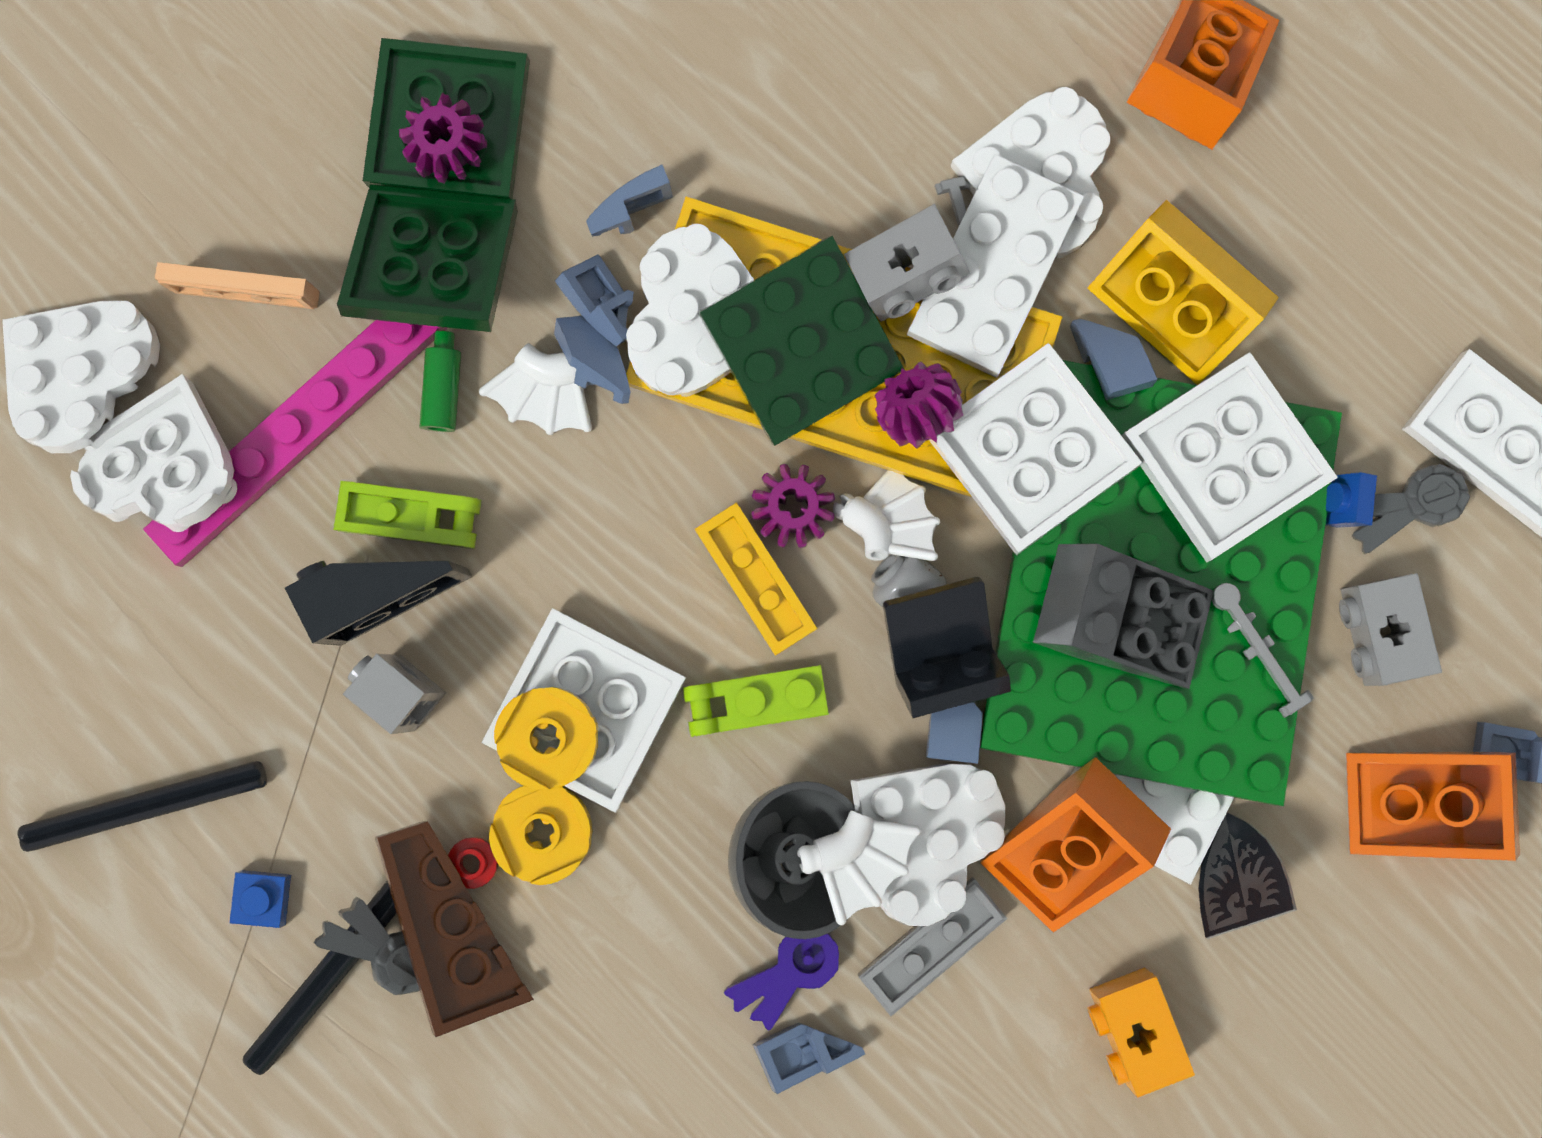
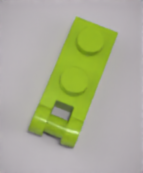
M340 481L333 530L344 533L475 549L477 534L472 533L474 515H480L482 500L466 496ZM441 510L455 512L452 530L439 528Z
M821 665L683 687L685 702L690 701L693 721L688 722L690 737L829 715ZM724 696L727 716L713 718L710 698Z

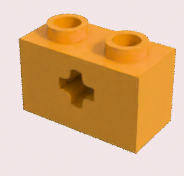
M1144 967L1089 989L1094 1005L1087 1007L1088 1013L1099 1037L1103 1035L1108 1037L1113 1053L1106 1055V1059L1118 1085L1125 1083L1138 1098L1195 1075L1157 976ZM1139 1023L1143 1027L1139 1031L1141 1040L1134 1043L1130 1039L1134 1035L1132 1025Z

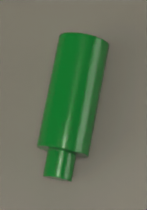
M435 331L434 347L425 349L420 429L436 432H454L456 430L461 352L454 350L455 333Z

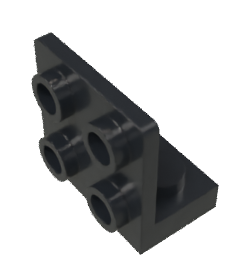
M977 576L886 600L883 603L896 686L912 718L1011 692L1009 674L992 647L985 584L980 577Z

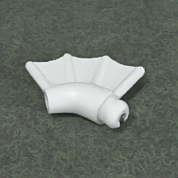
M527 343L515 357L514 363L483 385L479 390L481 396H487L497 401L508 414V420L511 423H514L516 420L530 421L545 430L547 435H553L554 432L564 428L581 429L584 432L592 430L584 389L574 384L576 368L569 365L563 352L546 354L540 352L530 343Z
M887 470L864 497L857 496L854 498L851 494L844 493L839 496L841 504L834 503L833 513L835 517L843 520L845 526L863 538L866 558L880 561L886 559L889 554L929 561L938 559L932 539L936 526L940 524V519L934 517L925 505L926 488L910 482L903 474Z
M850 810L844 825L838 832L813 840V845H804L799 848L797 854L802 863L799 865L805 874L820 871L824 878L836 922L839 925H844L846 920L858 910L868 907H880L885 891L892 881L901 875L909 873V868L907 867L909 847L916 837L921 834V828L916 825L873 820L870 817Z

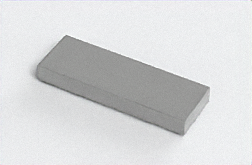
M973 877L967 882L965 888L966 901L960 910L951 912L945 919L930 926H914L858 973V977L890 1016L894 1015L1007 920V917Z

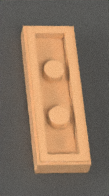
M157 262L155 280L175 294L313 310L318 308L320 291L306 279Z

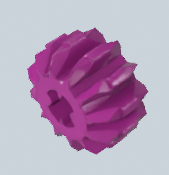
M444 93L441 94L436 106H433L428 98L422 97L420 102L423 111L419 114L415 111L406 110L405 117L412 126L399 129V137L404 143L408 144L402 152L409 163H416L415 169L422 177L426 178L434 172L437 181L445 184L450 171H454L459 179L465 180L466 171L463 166L468 163L472 166L480 167L481 159L475 151L487 148L485 136L479 133L484 127L480 116L476 114L470 115L471 108L462 99L453 105L450 97ZM439 136H441V137H443V138H446V139L451 136V138H450L447 142H446L445 140H443V139H439V140L436 141V139H437Z
M921 361L908 371L901 367V374L896 378L884 379L886 388L875 394L877 420L883 431H886L889 437L895 440L899 446L911 443L918 449L926 440L930 439L937 443L938 435L942 432H953V421L964 416L962 411L963 400L960 396L962 392L956 379H952L949 372L943 370L939 363L926 367Z
M787 464L780 465L782 481L779 483L771 474L765 473L762 476V481L771 490V493L762 490H754L752 493V499L768 505L753 510L751 512L752 519L763 520L770 518L771 520L762 527L760 533L764 538H767L777 528L780 529L778 546L785 548L788 543L789 533H795L798 547L805 548L807 539L804 531L806 529L815 538L821 539L825 533L822 527L815 522V519L831 523L835 516L831 511L819 508V506L830 504L835 500L833 492L816 493L823 487L826 478L820 474L810 484L807 483L809 466L804 464L799 468L798 478H791L790 468ZM795 495L797 502H806L807 509L801 508V517L792 518L789 511H780L779 504H786V496Z

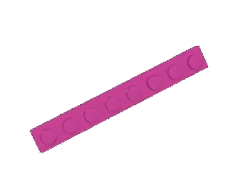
M375 320L229 451L234 468L233 479L237 483V492L231 501L222 504L206 520L194 524L182 532H174L154 520L145 526L143 530L175 566L183 567L434 341L435 331H445L447 328Z

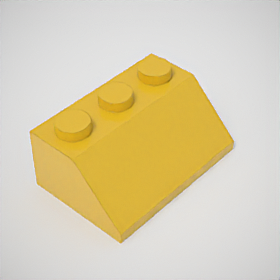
M1167 199L1143 223L1087 288L1197 385L1264 320L1279 298Z

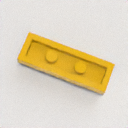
M737 502L695 528L696 533L775 656L818 629Z

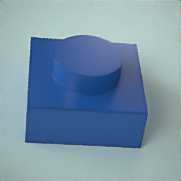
M1362 472L1337 475L1338 478L1333 480L1327 487V518L1325 526L1336 528L1372 526L1377 475Z
M245 870L235 872L230 924L273 928L285 926L291 875Z

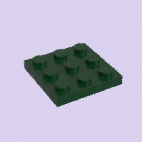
M381 38L362 180L366 186L369 187L370 184L513 199L530 65L527 53ZM442 93L450 97L453 105L461 99L469 104L471 108L470 115L476 114L480 116L484 127L479 133L483 134L487 140V148L475 151L481 159L480 167L466 163L463 166L466 171L465 180L459 179L454 171H450L445 184L437 181L434 172L426 178L418 174L415 169L416 163H409L402 153L408 144L404 143L399 137V129L412 126L405 117L406 110L415 111L420 114L423 111L420 102L422 97L428 98L431 104L436 106ZM439 136L436 139V141L439 139H443L447 142L451 138V136L447 139Z
M370 184L337 302L340 315L342 317L491 332L518 213L516 199Z
M833 235L826 237L697 312L768 439L774 446L885 382L884 379L892 378L901 373V367L903 368Z

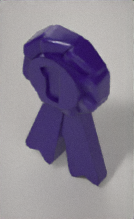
M829 933L811 939L784 937L778 947L777 964L726 987L724 994L734 1000L733 1009L735 1012L741 1011L760 997L765 996L752 1010L750 1019L762 1021L765 1028L769 1031L775 1025L797 988H821L834 977L839 965L837 942Z

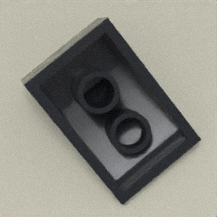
M320 561L300 570L296 574L298 581L285 587V590L313 644L342 646L473 576L468 568L450 561L331 563L329 565L325 561Z

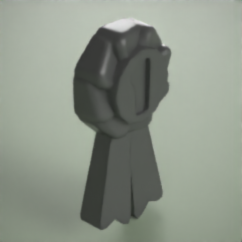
M1442 464L1431 465L1413 472L1408 478L1402 493L1375 494L1373 517H1379V519L1372 522V526H1365L1352 534L1353 539L1362 542L1363 554L1373 551L1413 520L1430 527H1435L1458 519L1470 499L1463 475Z
M355 897L350 908L338 911L339 916L354 928L355 932H351L329 921H323V934L313 942L317 947L371 961L374 981L393 995L420 991L403 932L388 934L362 899Z

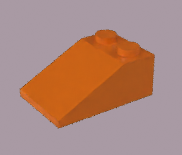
M1180 0L1142 69L1127 103L1141 110L1145 115L1154 117L1179 131L1187 138L1197 141L1212 150L1241 112L1280 20L1244 0Z
M1516 752L1346 753L1350 854L1516 861L1520 856Z
M1095 757L1052 791L1005 836L1002 846L996 851L989 852L980 863L1054 933L1153 868L1171 828Z

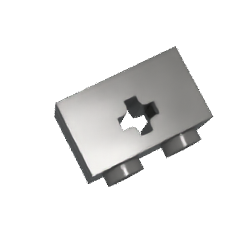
M935 204L844 254L869 306L880 322L888 318H898L907 314L914 308L915 303L934 293H945L958 285L961 278L970 274ZM913 264L914 267L911 270H905L906 267Z
M1418 573L1340 589L1343 598L1339 602L1340 616L1345 627L1351 631L1355 647L1351 651V661L1355 673L1359 678H1362L1364 686H1384L1442 673ZM1389 625L1391 634L1382 638L1380 628Z
M376 653L373 658L369 655L364 657L352 669L348 676V680L352 683L343 693L346 698L390 734L415 731L446 694L443 689L403 656Z

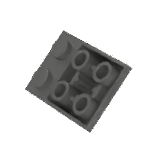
M1059 544L1033 643L1075 658L1189 689L1213 590L1100 544Z

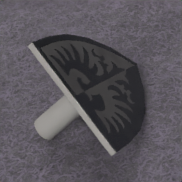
M1227 812L1201 863L1198 890L1200 913L1205 938L1207 939L1297 910L1291 883L1283 861L1269 840L1250 823Z

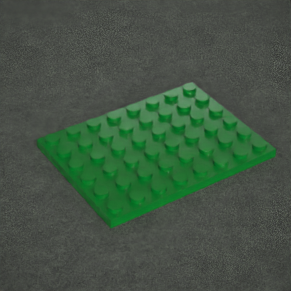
M1063 360L1120 435H1123L1135 425L1198 386L1157 378L1158 380L1153 387L1106 400L1092 365ZM1285 402L1334 471L1342 412ZM1139 466L1020 554L1016 555L1013 551L995 653L1009 674L1011 692L987 698L980 749L1082 768L1096 757L1114 775L1275 806H1284L1298 711L1286 718L1282 716L1279 708L1287 704L1288 701L1258 656L1250 660L1246 658L1243 651L1249 648L1250 644L1240 630L1228 632L1227 628L1234 620L1227 610L1216 608L1212 600L1189 689L1075 658L1033 643L1058 545L1100 544L1211 590L1224 583L1235 585L1240 592L1239 606L1245 615L1252 612L1255 613L1256 617L1251 624L1261 639L1270 635L1275 644L1268 649L1300 695L1327 518V487L1332 482L1206 563L1148 476Z

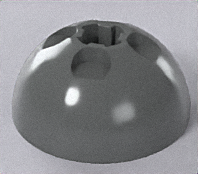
M809 781L793 782L778 786L758 797L744 811L734 828L728 852V869L733 890L741 905L755 921L779 935L794 939H811L828 934L841 926L836 922L823 875L820 871H815L812 874L802 872L799 865L802 864L801 859L797 854L801 846L813 845V840L838 832L844 825L850 810L855 811V807L850 800L834 788Z

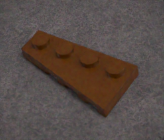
M422 821L376 836L375 840L432 1034L438 1037L533 1001V997L513 968L512 962L502 945L495 938L485 921L486 918L467 891L461 876L428 821Z

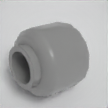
M892 554L879 564L871 578L875 584L873 597L881 607H883V603L886 600L947 584L943 574L929 561Z

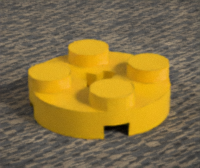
M556 687L537 688L513 698L504 707L495 725L494 740L495 744H497V753L501 759L499 761L508 776L525 787L535 790L561 788L580 778L588 770L598 749L599 729L598 723L587 704L575 694ZM552 724L557 728L555 736L560 740V744L557 749L555 747H548L545 752H541L537 749L539 739L533 736L534 731L537 727L546 729Z
M521 786L509 793L498 806L489 832L490 847L499 866L511 876H516L522 881H528L536 885L552 884L572 874L590 851L593 832L592 821L583 801L565 786L546 790H535ZM541 819L544 825L552 824L555 832L549 836L551 845L543 847L539 840L530 841L528 833L534 830L533 820Z

